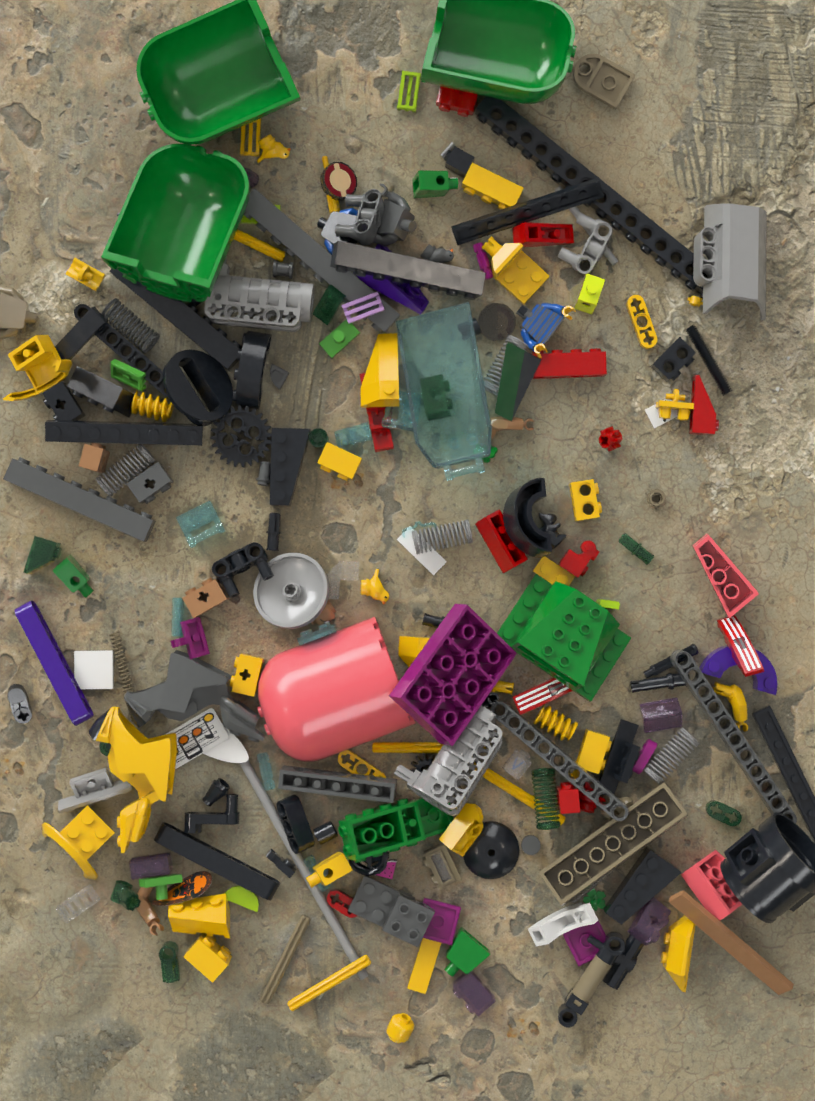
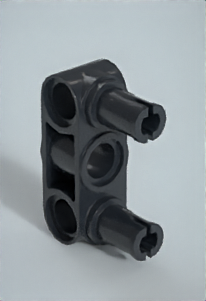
M255 542L231 552L216 561L212 566V573L216 576L218 582L223 584L229 598L240 594L233 580L234 576L247 571L253 566H257L264 581L274 576L267 562L266 550L259 543ZM260 549V554L253 557V550ZM226 566L225 573L218 574L219 568Z

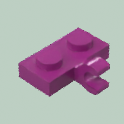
M200 617L180 622L184 637L171 640L172 648L186 645L190 659L210 654Z

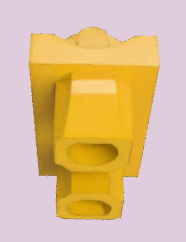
M77 258L73 259L70 268L66 272L67 276L96 292L106 276Z
M674 389L672 394L666 393L665 399L672 401L659 400V402H656V408H659L658 413L661 419H670L672 409L677 410V420L687 421L690 411L694 408V403L678 402V400L685 401V395H679V389Z

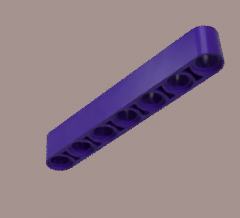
M31 600L14 610L15 615L71 722L77 726L94 716L93 711L74 678L37 604Z

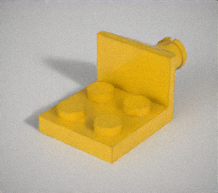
M491 236L488 242L484 243L482 249L492 257L493 278L524 305L550 276L522 251L523 245L521 243H505L502 246Z

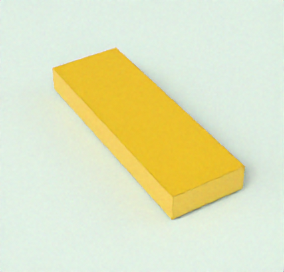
M422 938L407 989L426 994L440 950V942Z

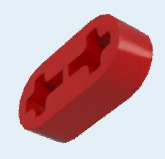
M339 889L329 891L327 903L332 908L349 918L357 916L354 913L348 912V907L344 905L346 903L350 906L353 900L351 896ZM336 893L339 894V899L343 901V903H340L339 901H335V903L332 902L331 895L335 896Z

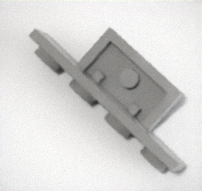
M107 767L70 779V786L75 795L59 800L58 812H71L76 808L89 806L100 800H108L113 796L126 794L133 789V786L127 781L119 780L113 782Z

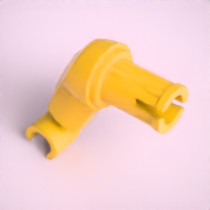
M714 682L713 685L716 687L712 686L715 693L727 697L731 704L733 717L738 721L736 722L738 728L740 729L742 725L743 731H748L749 727L744 722L748 719L747 703L741 688L735 684L728 686Z

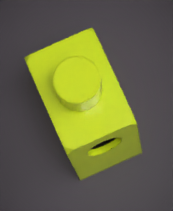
M585 274L574 309L592 315L597 306L605 279Z

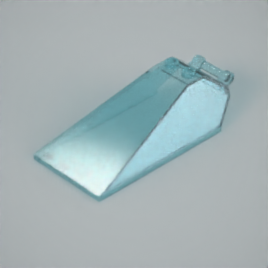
M466 302L396 321L415 444L432 467L437 469L444 468L447 481L462 475L485 472L482 458L488 457L491 454L492 425L470 303ZM476 460L475 465L451 470L452 465Z

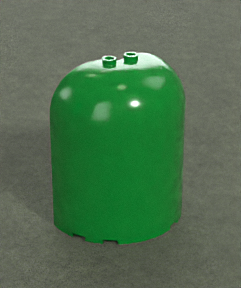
M235 0L152 38L143 47L138 57L136 71L142 92H139L144 104L148 102L150 106L147 112L151 120H156L158 126L167 136L183 144L197 145L206 143L301 100L286 64L282 61L272 39L269 27L257 0Z
M439 0L432 36L429 39L422 67L421 82L520 104L543 102L559 90L566 78L567 72L571 73L574 61H570V57L574 58L577 47L573 45L575 38L573 20L561 6L549 0Z
M178 143L158 148L143 161L101 258L111 269L116 270L117 268L118 271L124 273L122 277L134 284L137 281L140 282L143 286L147 287L146 290L175 300L191 302L192 299H195L198 302L206 301L207 297L211 296L246 211L250 197V184L244 167L233 157L225 155L218 150H214L212 154L206 153L207 150L199 145L195 147Z

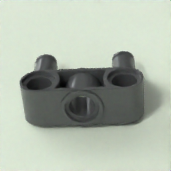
M371 189L363 195L347 194L345 197L346 206L360 208L358 209L355 224H337L335 226L336 237H349L358 241L361 245H369L375 240L385 209L381 193L377 189Z

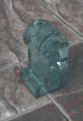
M368 422L334 432L337 447L372 440Z

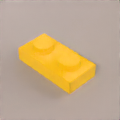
M545 556L539 560L533 569L534 573L551 584L557 581L569 586L575 576Z

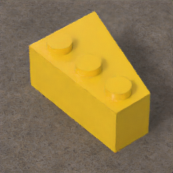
M226 893L198 897L168 905V918L173 932L187 934L199 932L207 933V936L212 937L214 934L223 935L224 938L230 939V906Z

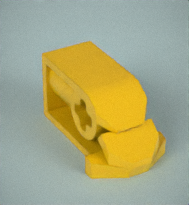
M465 803L460 813L454 818L439 840L450 850L463 857L482 832L484 816L481 808L476 804Z

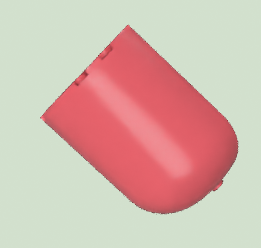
M375 617L275 655L263 667L258 679L257 691L260 706L257 709L260 717L265 719V731L267 735L273 737L277 746L285 754L299 761H319L416 724L415 720L389 697L398 684L399 679Z

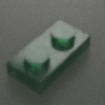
M329 285L312 314L328 325L331 323L346 295L333 285Z

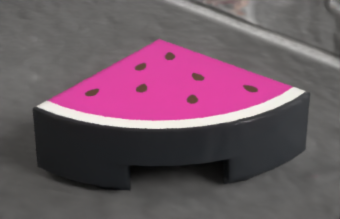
M389 859L384 871L376 874V876L393 879L397 859Z

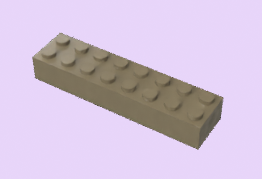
M664 782L630 806L629 814L625 820L616 821L612 819L541 870L539 875L560 905L564 906L685 819L688 813ZM625 811L619 814L618 817H623L625 815Z

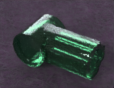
M122 880L116 881L110 897L111 901L121 904L124 908L131 911L139 907L141 903L139 895L132 890V884Z
M173 941L165 942L159 951L162 979L166 983H174L180 980L179 948ZM164 949H171L173 955H167Z

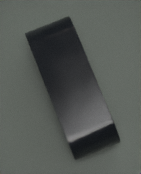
M294 794L276 803L277 811L292 851L298 854L312 848L315 845L314 837L299 797Z

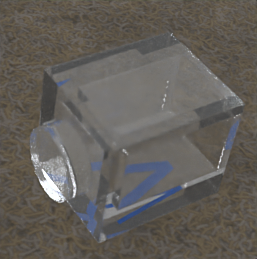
M516 749L502 768L519 781L532 764L531 756L523 749L521 751Z

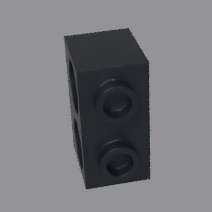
M679 337L650 367L666 382L670 379L674 381L681 374L679 370L683 366L688 367L695 360L693 356L696 352ZM677 350L685 352L686 356L684 359H680L677 356ZM669 363L672 366V372H666L663 365Z

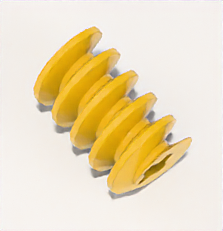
M136 391L131 408L132 414L136 415L139 411L140 416L146 414L147 418H152L154 415L155 420L158 421L161 417L162 422H166L171 418L174 405L172 402L167 404V398L160 402V396L153 400L152 394L145 398V392L138 396V391Z
M544 704L537 714L534 724L536 725L541 722V729L548 726L547 733L554 730V737L561 734L560 741L567 738L568 742L574 734L578 723L575 721L571 724V718L564 720L565 715L563 713L557 717L558 710L555 709L551 712L552 707L549 705L544 709Z

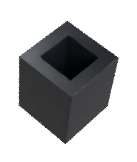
M454 146L452 151L448 150L444 158L446 161L445 168L465 178L471 164L474 163L475 157Z

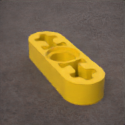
M632 295L626 303L629 316L640 346L644 349H651L657 343L656 332L644 299L640 295ZM633 299H635L636 302H640V304L638 305L639 312L643 310L644 313H639L636 316H634L633 313H636L637 310L635 306L631 307ZM644 317L647 320V325L639 327L636 322L637 318ZM650 328V331H647V335L649 338H653L650 342L651 345L647 342L644 343L643 340L646 336L645 333L640 334V331Z
M349 749L340 752L338 755V763L352 774H359L357 766L365 764L368 771L360 775H369L371 769H373L372 775L377 777L381 775L387 778L382 771ZM347 754H350V760L354 762L356 758L359 761H357L354 765V768L351 769L350 766H352V763H350L349 761L343 763V758L341 757L342 755L346 756Z

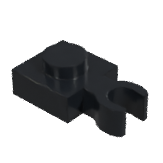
M273 849L266 854V857L276 864L275 866L289 878L292 877L296 869L294 868L295 864L290 859L280 857Z

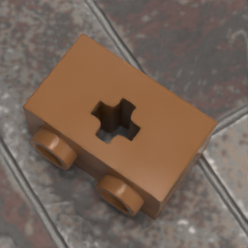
M98 443L84 444L79 467L105 473L110 452L105 450L106 446Z
M209 578L201 583L203 585L201 588L196 590L194 587L185 592L186 596L182 599L193 618L202 615L229 599L217 579ZM202 592L204 594H209V596L207 597V602L206 600L200 599L203 596Z

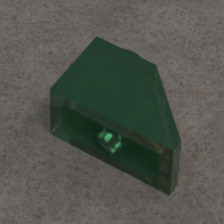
M34 536L23 573L32 574L55 562L56 558L58 559L61 554V543Z

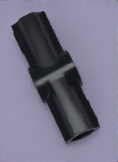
M632 931L625 941L623 953L617 957L605 975L603 982L618 990L627 973H630L635 967L637 956L647 939Z

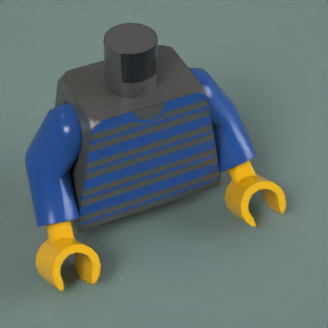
M542 303L536 304L531 311L522 304L516 312L517 315L524 319L520 326L523 341L528 345L529 349L536 353L538 358H542L539 353L540 351L548 352L545 344L563 322V316L568 320H572V317L568 314L571 311L576 312L573 307Z

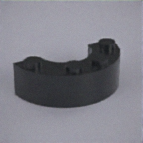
M248 331L243 334L242 350H238L237 361H240L239 369L235 368L234 380H237V385L233 392V401H236L237 406H249L252 409H260L263 373L266 358L269 354L272 334Z
M545 478L530 480L515 489L507 498L503 510L504 526L509 538L519 550L535 558H542L552 552L550 533L538 528L532 517L533 504L546 497Z

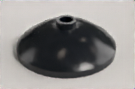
M496 821L483 822L482 832L464 854L463 859L468 869L475 875L484 879L501 878L515 867L519 858V843L513 831L506 825ZM490 849L495 850V854L489 855L488 851Z

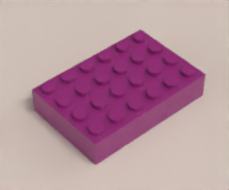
M454 604L389 697L440 744L453 746L517 653L467 604Z

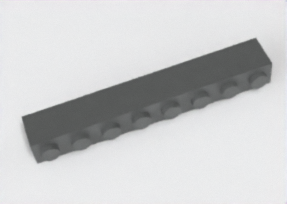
M19 457L18 460L12 458L3 480L143 542H147L156 522L151 519L152 515L143 511L141 514L134 512V507L125 503L124 506L116 504L118 500L112 497L102 498L99 496L100 492L91 488L88 491L82 489V484L73 480L71 483L64 481V476L55 472L54 475L46 473L48 469L37 465L36 468L30 466V461Z

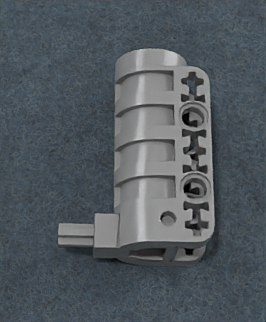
M226 257L211 296L207 297L205 301V313L214 324L296 332L301 328L302 322L311 323L314 305V284L230 276V267L227 264ZM234 312H239L236 317H231ZM277 316L276 320L269 321L270 317Z

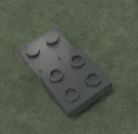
M364 875L348 908L349 912L383 927L384 932L416 947L419 946L435 913L433 908L423 902L416 901L412 895L402 890H396Z

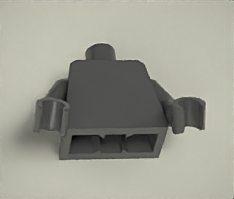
M379 184L384 188L381 196L388 197V200L384 199L383 201L385 209L373 243L388 246L397 241H404L408 232L416 230L417 224L414 221L415 216L410 213L411 208L407 201L393 191L392 193L389 192L384 184Z

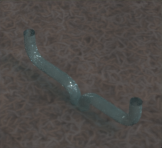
M417 521L414 526L404 528L402 536L405 538V531L415 529L418 524L422 527L434 525L436 531L437 524L434 522L422 524L421 521Z

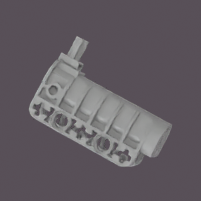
M481 705L453 746L443 745L427 771L424 769L421 773L415 770L413 773L400 764L394 774L406 781L407 787L425 801L450 816L458 815L502 746V731L495 725L496 714ZM487 753L486 756H480L479 754ZM461 785L467 786L465 789H459L458 787Z

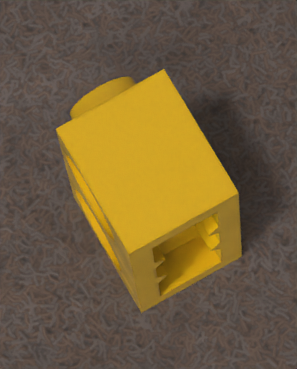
M594 479L569 483L575 521L600 517L599 513H602L601 502H597L596 494H599L598 484L594 483ZM582 485L589 488L590 492L587 496H583L580 493ZM585 504L592 506L593 511L590 515H586L583 512Z

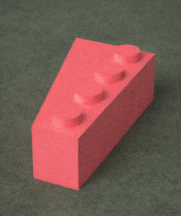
M708 534L692 545L728 618H731L759 595L757 590Z

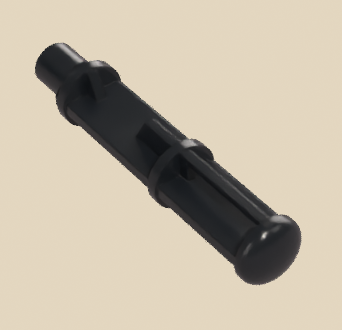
M695 644L682 649L691 656L699 653ZM683 654L677 658L679 664L685 660ZM670 656L651 665L648 670L644 671L643 674L646 679L651 676H657L673 667Z

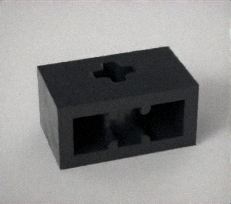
M63 381L42 393L45 397L43 402L48 409L52 408L55 413L53 415L55 420L78 421L86 416L67 387V384ZM60 402L66 403L64 404L65 409L59 408L61 407Z

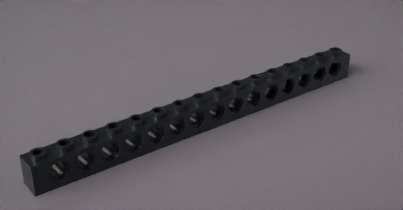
M486 96L477 106L475 114L481 123H487L491 126V130L496 135H502L506 138V142L511 147H517L521 150V154L526 159L530 160L531 158L536 162L535 165L544 172L546 170L551 174L550 177L559 184L561 182L568 188L598 178L501 99ZM497 112L501 115V118L494 119L491 114ZM509 124H513L516 127V130L509 131L507 130L506 126ZM523 136H528L531 139V142L524 143L522 142L521 138ZM543 148L546 154L539 155L536 149ZM558 160L561 166L554 167L551 161ZM573 172L576 177L574 179L567 178L566 173ZM599 178L605 202L599 203L594 200L584 205L586 207L591 206L596 210L597 216L601 219L606 218L611 222L612 228L616 231L621 230L626 234L627 240L631 243L636 242L641 246L640 250L647 255L651 254L656 258L655 262L662 267L666 266L671 270L670 274L677 279L681 278L685 282V286L692 291L696 290L703 300V287L695 284L693 275L687 274L685 270L686 267L693 268L694 253ZM611 208H618L620 210V214H612ZM632 219L635 222V226H627L626 220ZM647 231L650 235V238H642L641 232ZM656 243H662L665 250H657ZM671 255H677L680 260L679 263L672 262Z

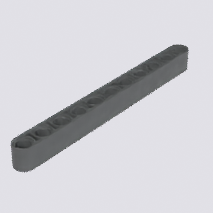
M683 650L673 651L670 656L671 663L771 815L775 812L783 815L788 814L789 818L796 823L797 817L692 656ZM683 654L685 656V660L683 663L679 664L677 658L679 655ZM694 670L695 677L689 680L688 673ZM704 686L706 692L700 696L698 693L699 688ZM715 702L716 709L710 712L709 706ZM726 718L727 723L721 728L720 721ZM734 734H736V735H737V740H736V742H735V743H731V742H730L731 736L734 735ZM747 750V757L741 759V753ZM755 766H757V767H758L757 773L754 774V775H752V774H751L752 768L755 767ZM768 782V788L762 791V784ZM778 798V804L772 806V801Z

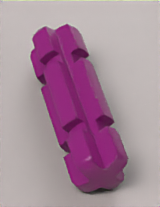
M476 243L473 245L474 252L477 253L476 258L480 270L486 273L485 280L493 278V273L490 269L491 266L487 254L482 249L483 243Z

